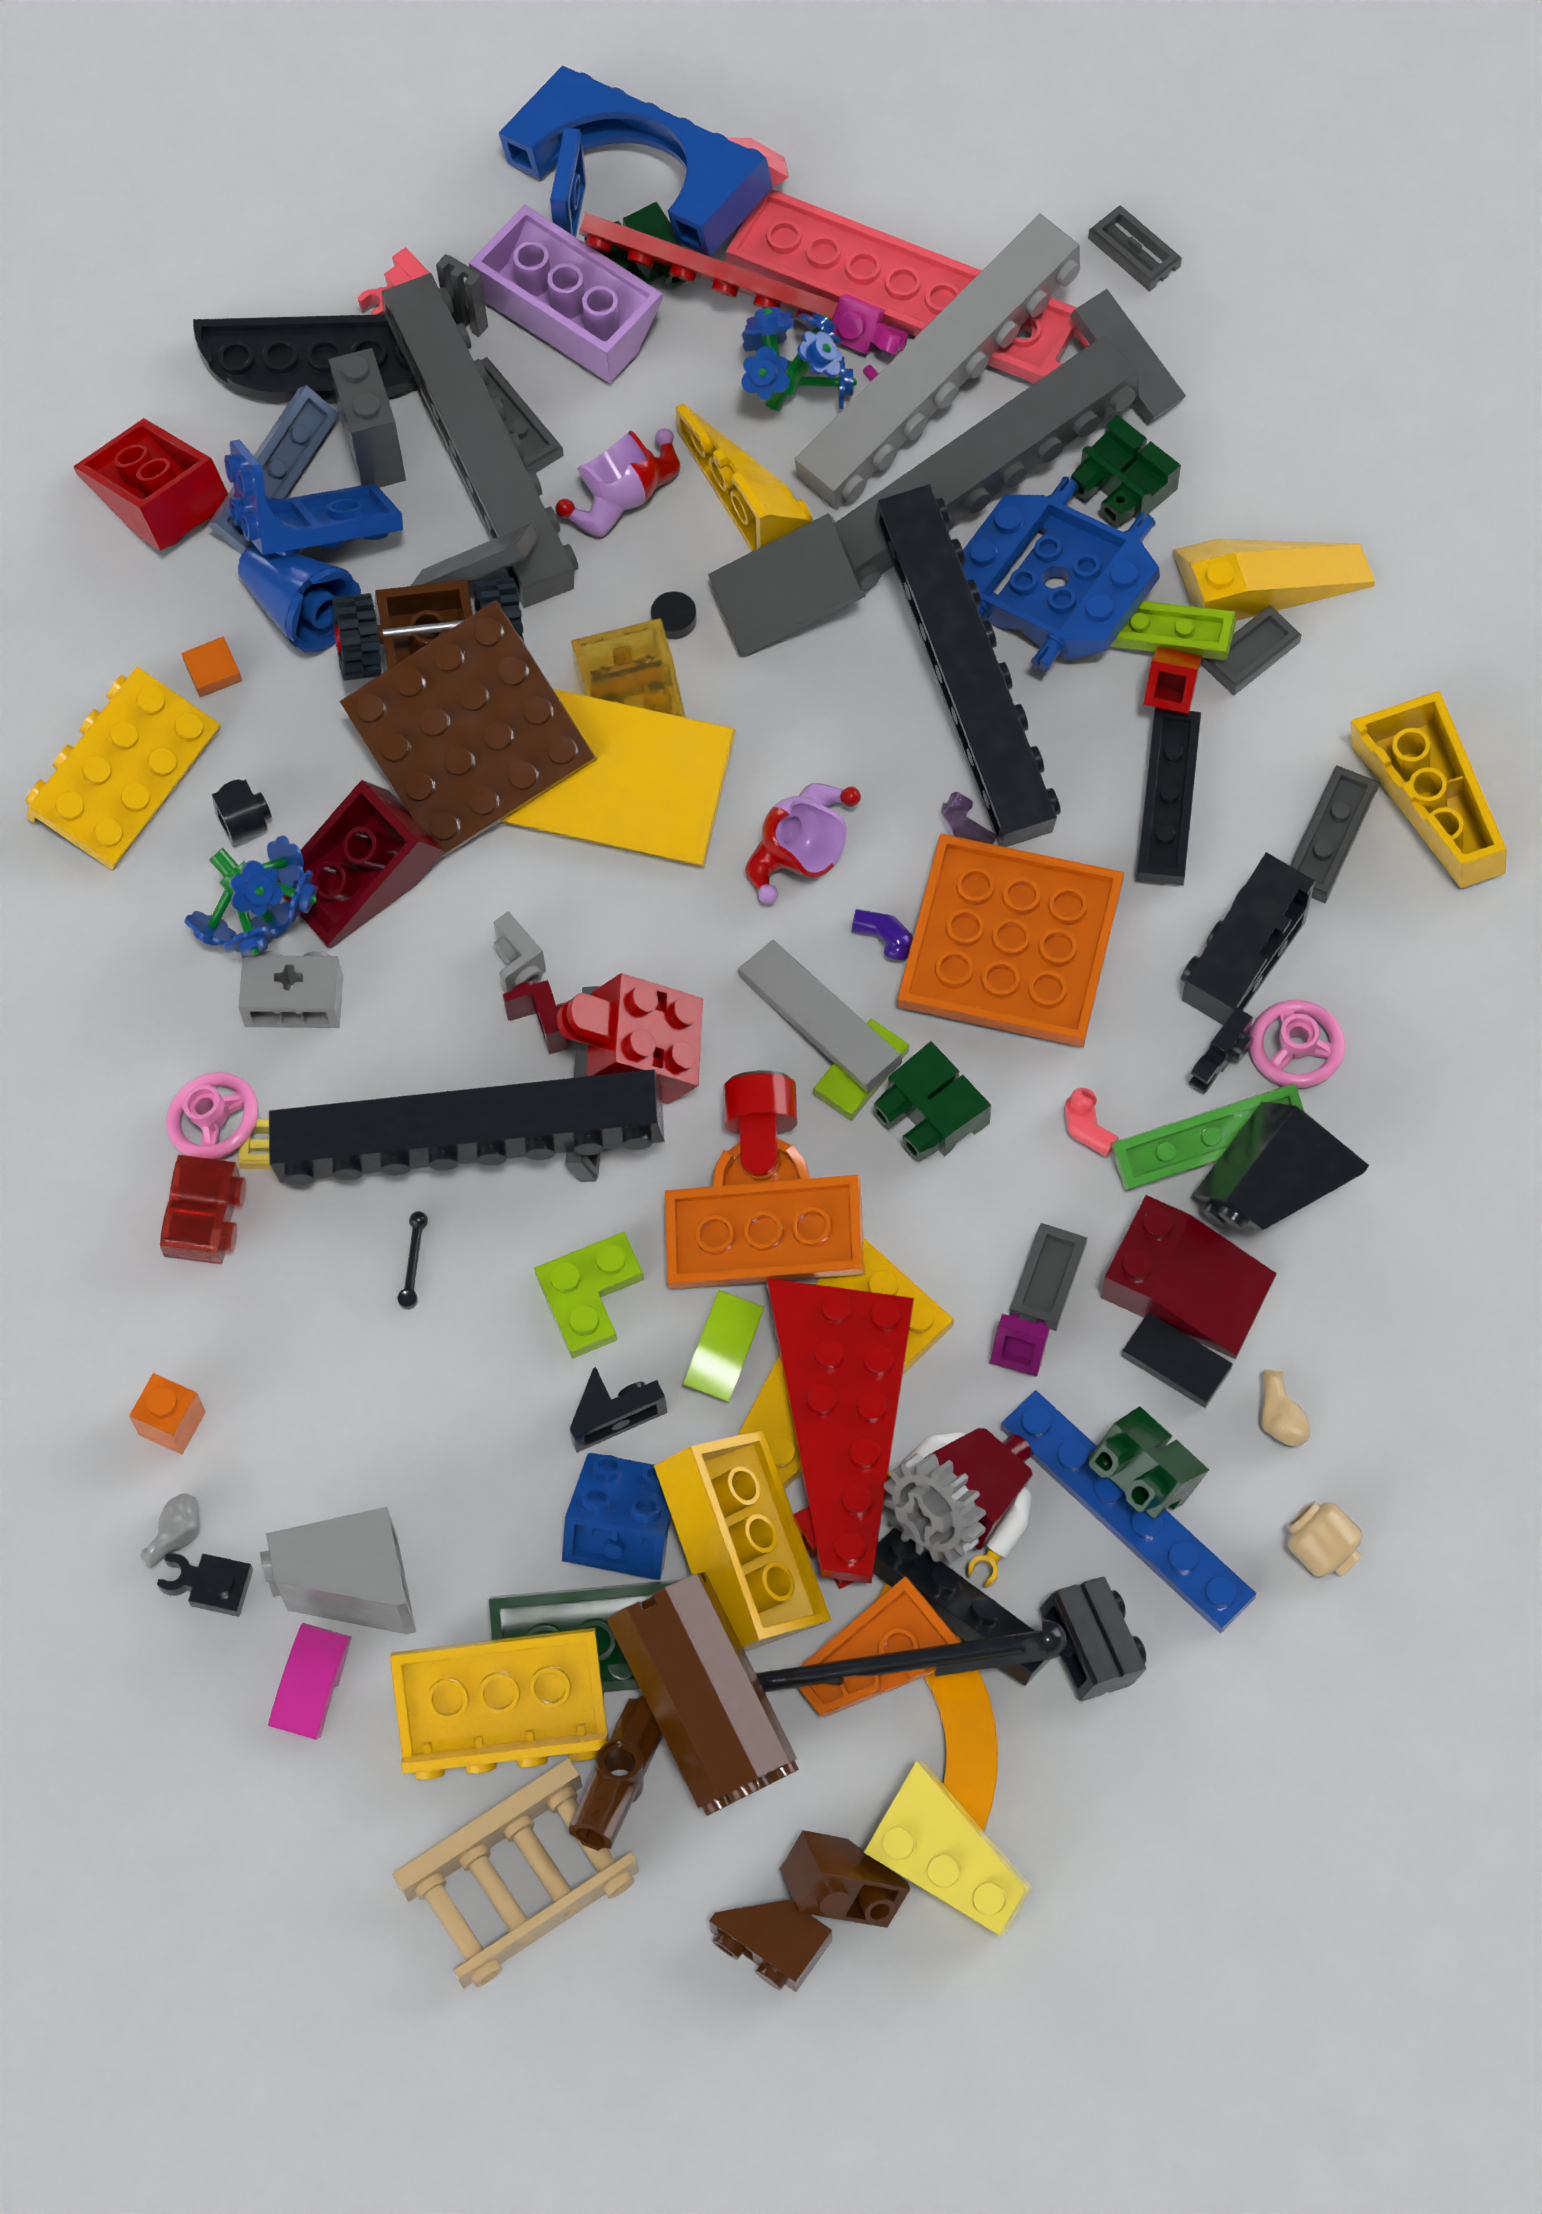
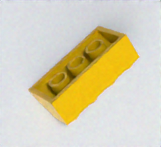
M763 1430L692 1445L654 1465L691 1573L694 1575L706 1572L744 1651L764 1646L831 1621L803 1539L793 1519V1511Z

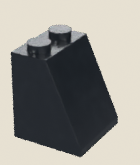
M1261 1102L1193 1195L1205 1204L1202 1212L1222 1227H1226L1229 1223L1241 1231L1244 1227L1264 1230L1362 1175L1370 1165L1297 1105Z

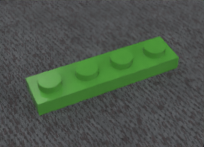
M1289 1084L1111 1142L1110 1145L1124 1189H1132L1219 1160L1261 1102L1297 1105L1304 1111L1296 1084Z

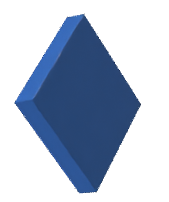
M564 128L550 204L552 222L576 237L586 188L582 133L580 129Z

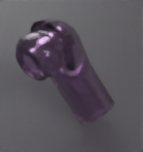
M958 791L952 792L948 802H943L941 807V814L952 834L960 838L993 844L997 835L966 816L973 806L972 800Z

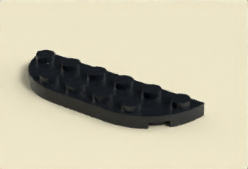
M452 312L451 315L455 323L459 324L458 312ZM384 314L193 319L195 340L205 366L227 388L249 398L272 402H290L298 388L307 385L324 401L337 400L328 359L369 348L373 349L387 397L400 395L418 386Z

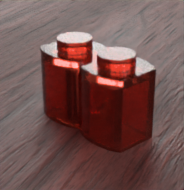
M178 1155L160 1237V1248L164 1257L222 1264L225 1252H233L237 1237V1223L231 1222L234 1207L243 1205L246 1192V1178L240 1177L236 1162Z

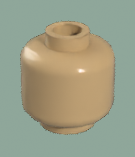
M1316 1501L1309 1503L1292 1519L1286 1528L1291 1533L1287 1541L1288 1549L1315 1576L1323 1577L1333 1571L1342 1576L1362 1556L1356 1550L1363 1536L1361 1529L1335 1503L1326 1502L1321 1505Z

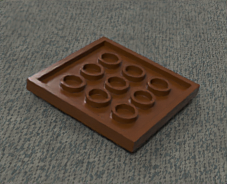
M497 600L339 701L411 817L445 850L439 858L440 860L597 760Z

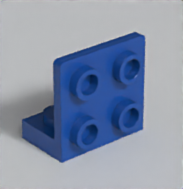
M587 1454L565 1517L562 1561L645 1578L661 1579L665 1566L668 1529L672 1516L654 1468L656 1464L617 1458L612 1455Z

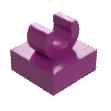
M1013 1313L1010 1316L1002 1314L996 1332L990 1363L1037 1377L1042 1364L1050 1327H1047L1045 1322L1041 1320L1033 1323L1020 1319V1314Z

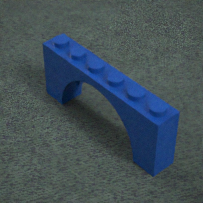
M563 65L499 131L507 163L540 179L557 165L564 128L580 129L583 151L608 144L633 143L654 147L666 152L678 160L686 169V177L680 194L667 210L675 242L709 257L773 188L766 156L758 150L748 149L728 140V138L720 133H712L695 125L687 118H679L661 110L653 103H645L626 94L620 88L607 86L594 80L586 73H578Z

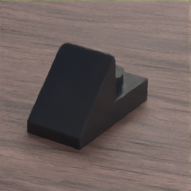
M593 1368L570 1426L572 1443L576 1453L666 1414V1398L658 1380L645 1384V1382L630 1384L618 1393V1397L611 1400L597 1368Z

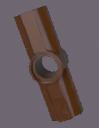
M644 1696L628 1699L609 1742L604 1744L598 1752L597 1768L569 1825L570 1835L576 1837L586 1847L598 1851L602 1848L611 1849L631 1804L642 1794L644 1776L663 1737ZM621 1769L630 1773L618 1776L613 1775L611 1772Z

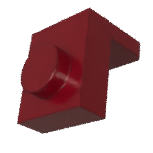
M548 980L539 983L534 981L523 982L502 995L505 1012L509 1021L536 1014L549 1055L567 1050L566 1038L561 1035L557 1025L558 1010L564 1002L556 1005Z

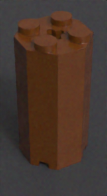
M706 1572L696 1573L653 1593V1596L642 1602L638 1601L607 1619L698 1808L702 1807L706 1816L799 1770L795 1762L797 1757Z

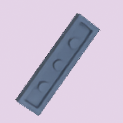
M307 385L298 388L254 454L263 470L265 495L267 497L285 498L339 416L336 410ZM233 486L208 523V526L242 554L253 543L252 541H247L240 526H235L232 522L229 499L235 498Z

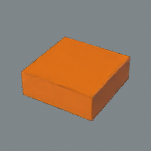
M224 636L181 653L199 697L242 681L240 671Z

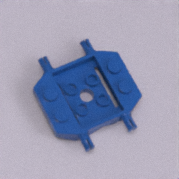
M1067 476L1061 479V482L1052 494L1048 496L1005 494L963 549L965 565H962V569L967 581L973 579L978 588L981 606L977 608L981 619L989 621L1000 628L1020 630L1041 647L1031 659V663L1038 670L1041 667L1042 672L1049 670L1057 656L1069 661L1106 651L1160 578L1158 564L1142 543L1150 530L1156 525L1154 518L1149 514L1146 517V513L1141 512L1128 531L1122 532L1066 506V504L1079 489V486L1072 478L1069 481ZM1039 530L1044 532L1019 568L1011 574L1010 580L999 594L994 593V589ZM1053 577H1063L1068 580L1064 586L1050 588L1045 585V582Z

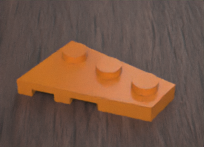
M905 1576L801 1666L960 1643L961 1641L911 1580ZM936 1667L875 1676L851 1675L843 1677L844 1684L841 1685L825 1683L798 1687V1689L819 1715L825 1718L935 1673Z

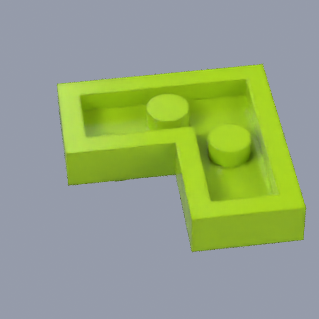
M625 1231L534 1267L537 1280L572 1359L617 1341V1334L601 1297L644 1280L643 1271Z

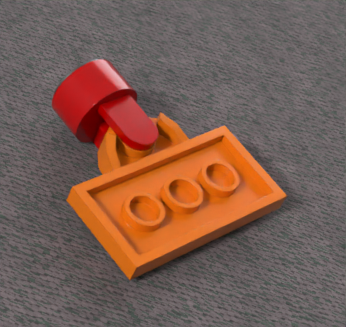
M758 1070L732 1076L723 1087L725 1128L732 1133L740 1134V1142L730 1150L723 1151L715 1166L712 1187L665 1190L667 1284L670 1289L767 1282V1278L797 1280L865 1274L862 1196L859 1175L811 1178L808 1166L795 1146L778 1138L777 1134L794 1129L798 1123L796 1082L788 1075L776 1071Z

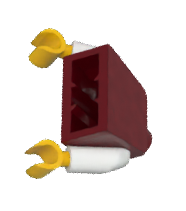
M977 1428L968 1434L954 1432L930 1435L902 1462L918 1453L923 1459L933 1453L936 1455L940 1466L948 1460L953 1462V1473L957 1477L964 1473L967 1474L968 1481L965 1486L968 1490H976L980 1494L974 1500L975 1506L981 1507L986 1511V1515L978 1521L986 1530L977 1538L979 1543L975 1547L978 1550H981L985 1545L989 1547L985 1555H979L970 1561L968 1577L970 1578L977 1565H989L993 1573L984 1585V1588H989L998 1578L997 1564L1001 1557L1008 1558L1029 1524L1032 1495L1026 1487L1033 1473L1025 1462L1031 1457V1447L1020 1435L1012 1434L1001 1442L985 1428ZM891 1471L888 1472L887 1481L892 1478L889 1474Z

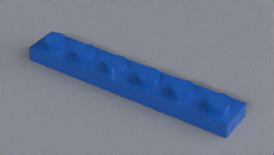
M1037 1390L1001 1423V1431L1008 1437L1012 1434L1023 1437L1031 1447V1458L1220 1634L1255 1599L1257 1593L1167 1510L1156 1519H1153L1146 1511L1138 1512L1126 1501L1125 1492L1108 1477L1101 1478L1089 1467V1456L1097 1446Z

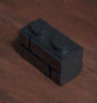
M1104 1576L1083 1582L1080 1585L1076 1584L1057 1590L1041 1606L1040 1611L1044 1620L1055 1621L1065 1631L1066 1646L1060 1656L1080 1701L1083 1702L1107 1692L1111 1693L1129 1687L1147 1669L1145 1666L1146 1651L1144 1645L1137 1636L1131 1635L1124 1620L1126 1614L1124 1601L1116 1590L1111 1591Z

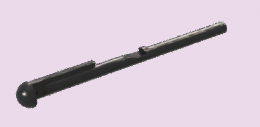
M1043 1620L1042 1630L755 1674L764 1692L825 1683L841 1685L844 1684L843 1677L885 1675L936 1667L935 1676L1052 1660L1062 1654L1067 1639L1064 1629L1058 1623L1052 1620Z

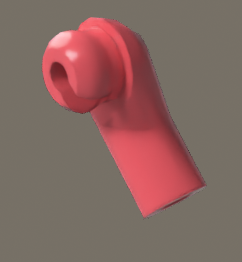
M1077 1088L1072 1092L1071 1097L1066 1100L1064 1107L1068 1132L1074 1139L1108 1157L1112 1152L1110 1143L1117 1141L1119 1137L1097 1124L1094 1107L1097 1103L1096 1095L1090 1089Z

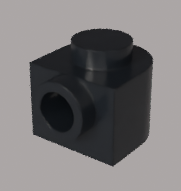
M246 779L232 780L224 784L218 792L211 794L215 814L232 845L267 830L265 820L272 818L268 804L261 792L257 794L252 793Z

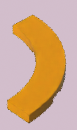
M886 1583L877 1600L892 1587ZM979 1670L935 1676V1673L925 1676L924 1679L932 1692L945 1735L946 1771L943 1785L962 1804L971 1818L985 1832L993 1806L998 1774L996 1723L989 1694Z

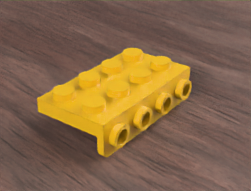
M138 666L135 667L128 678L121 674L115 680L106 695L110 701L101 713L94 709L88 715L79 730L83 734L74 748L67 744L61 750L52 765L56 769L47 783L40 779L25 799V802L29 804L26 817L34 824L40 820L112 871L217 734L221 725Z
M596 1628L391 1652L390 1654L402 1752L401 1769L402 1773H414L415 1779L438 1778L445 1775V1769L465 1767L466 1773H484L495 1770L497 1768L496 1763L515 1760H517L518 1767H534L546 1764L548 1756L568 1754L570 1761L590 1760L597 1758L599 1750L604 1744L609 1742Z

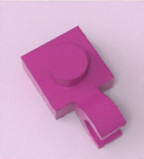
M849 294L840 296L832 323L836 326L833 333L842 340L841 344L865 354L871 352L875 344L881 350L897 354L898 350L902 351L905 348L909 333L882 323L885 313L884 309Z

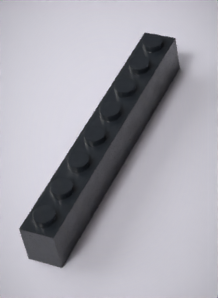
M928 484L878 500L875 516L876 522L998 846L1008 847L1052 833L1057 815L1061 813L1060 804L1054 789H1046L1041 776V773L1044 772L1041 753L1036 745L1032 747L1029 745L1025 731L1028 730L1025 711L1021 704L1014 705L1009 692V689L1013 687L1009 669L1005 662L998 663L993 650L997 646L995 633L989 621L983 622L977 608L981 606L980 594L974 580L967 581L962 569V565H965L964 552L957 538L951 540L946 525L950 523V519L943 498L936 499L931 485Z
M655 1069L269 1110L270 1166L281 1183L286 1182L295 1186L308 1185L314 1179L329 1177L344 1181L360 1178L362 1174L377 1172L397 1176L408 1173L410 1169L424 1167L442 1171L451 1170L462 1163L478 1162L483 1165H499L507 1159L527 1157L531 1160H547L554 1157L557 1153L575 1152L580 1155H595L602 1152L605 1148L614 1147L643 1150L649 1148L652 1143L665 1142L662 1088Z

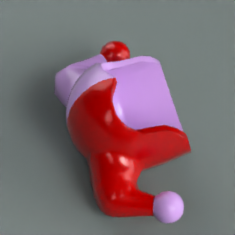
M665 428L656 432L655 442L661 447L660 457H654L653 453L644 446L637 435L629 431L599 456L585 465H580L577 470L594 495L591 510H579L575 508L571 500L561 499L555 506L556 514L561 518H569L574 524L590 535L597 537L606 535L616 524L624 510L633 509L645 503L651 497L655 488L673 480L680 472V461L672 445L674 439L673 432Z
M811 783L802 790L799 796L783 799L770 809L762 826V840L750 856L745 867L747 878L758 890V896L762 903L771 904L778 898L777 888L769 883V878L774 872L785 868L806 877L816 878L826 874L835 866L842 855L846 843L847 828L844 818L827 807L839 802L844 803L848 807L857 805L861 800V794L856 787L850 786L841 789L821 783Z

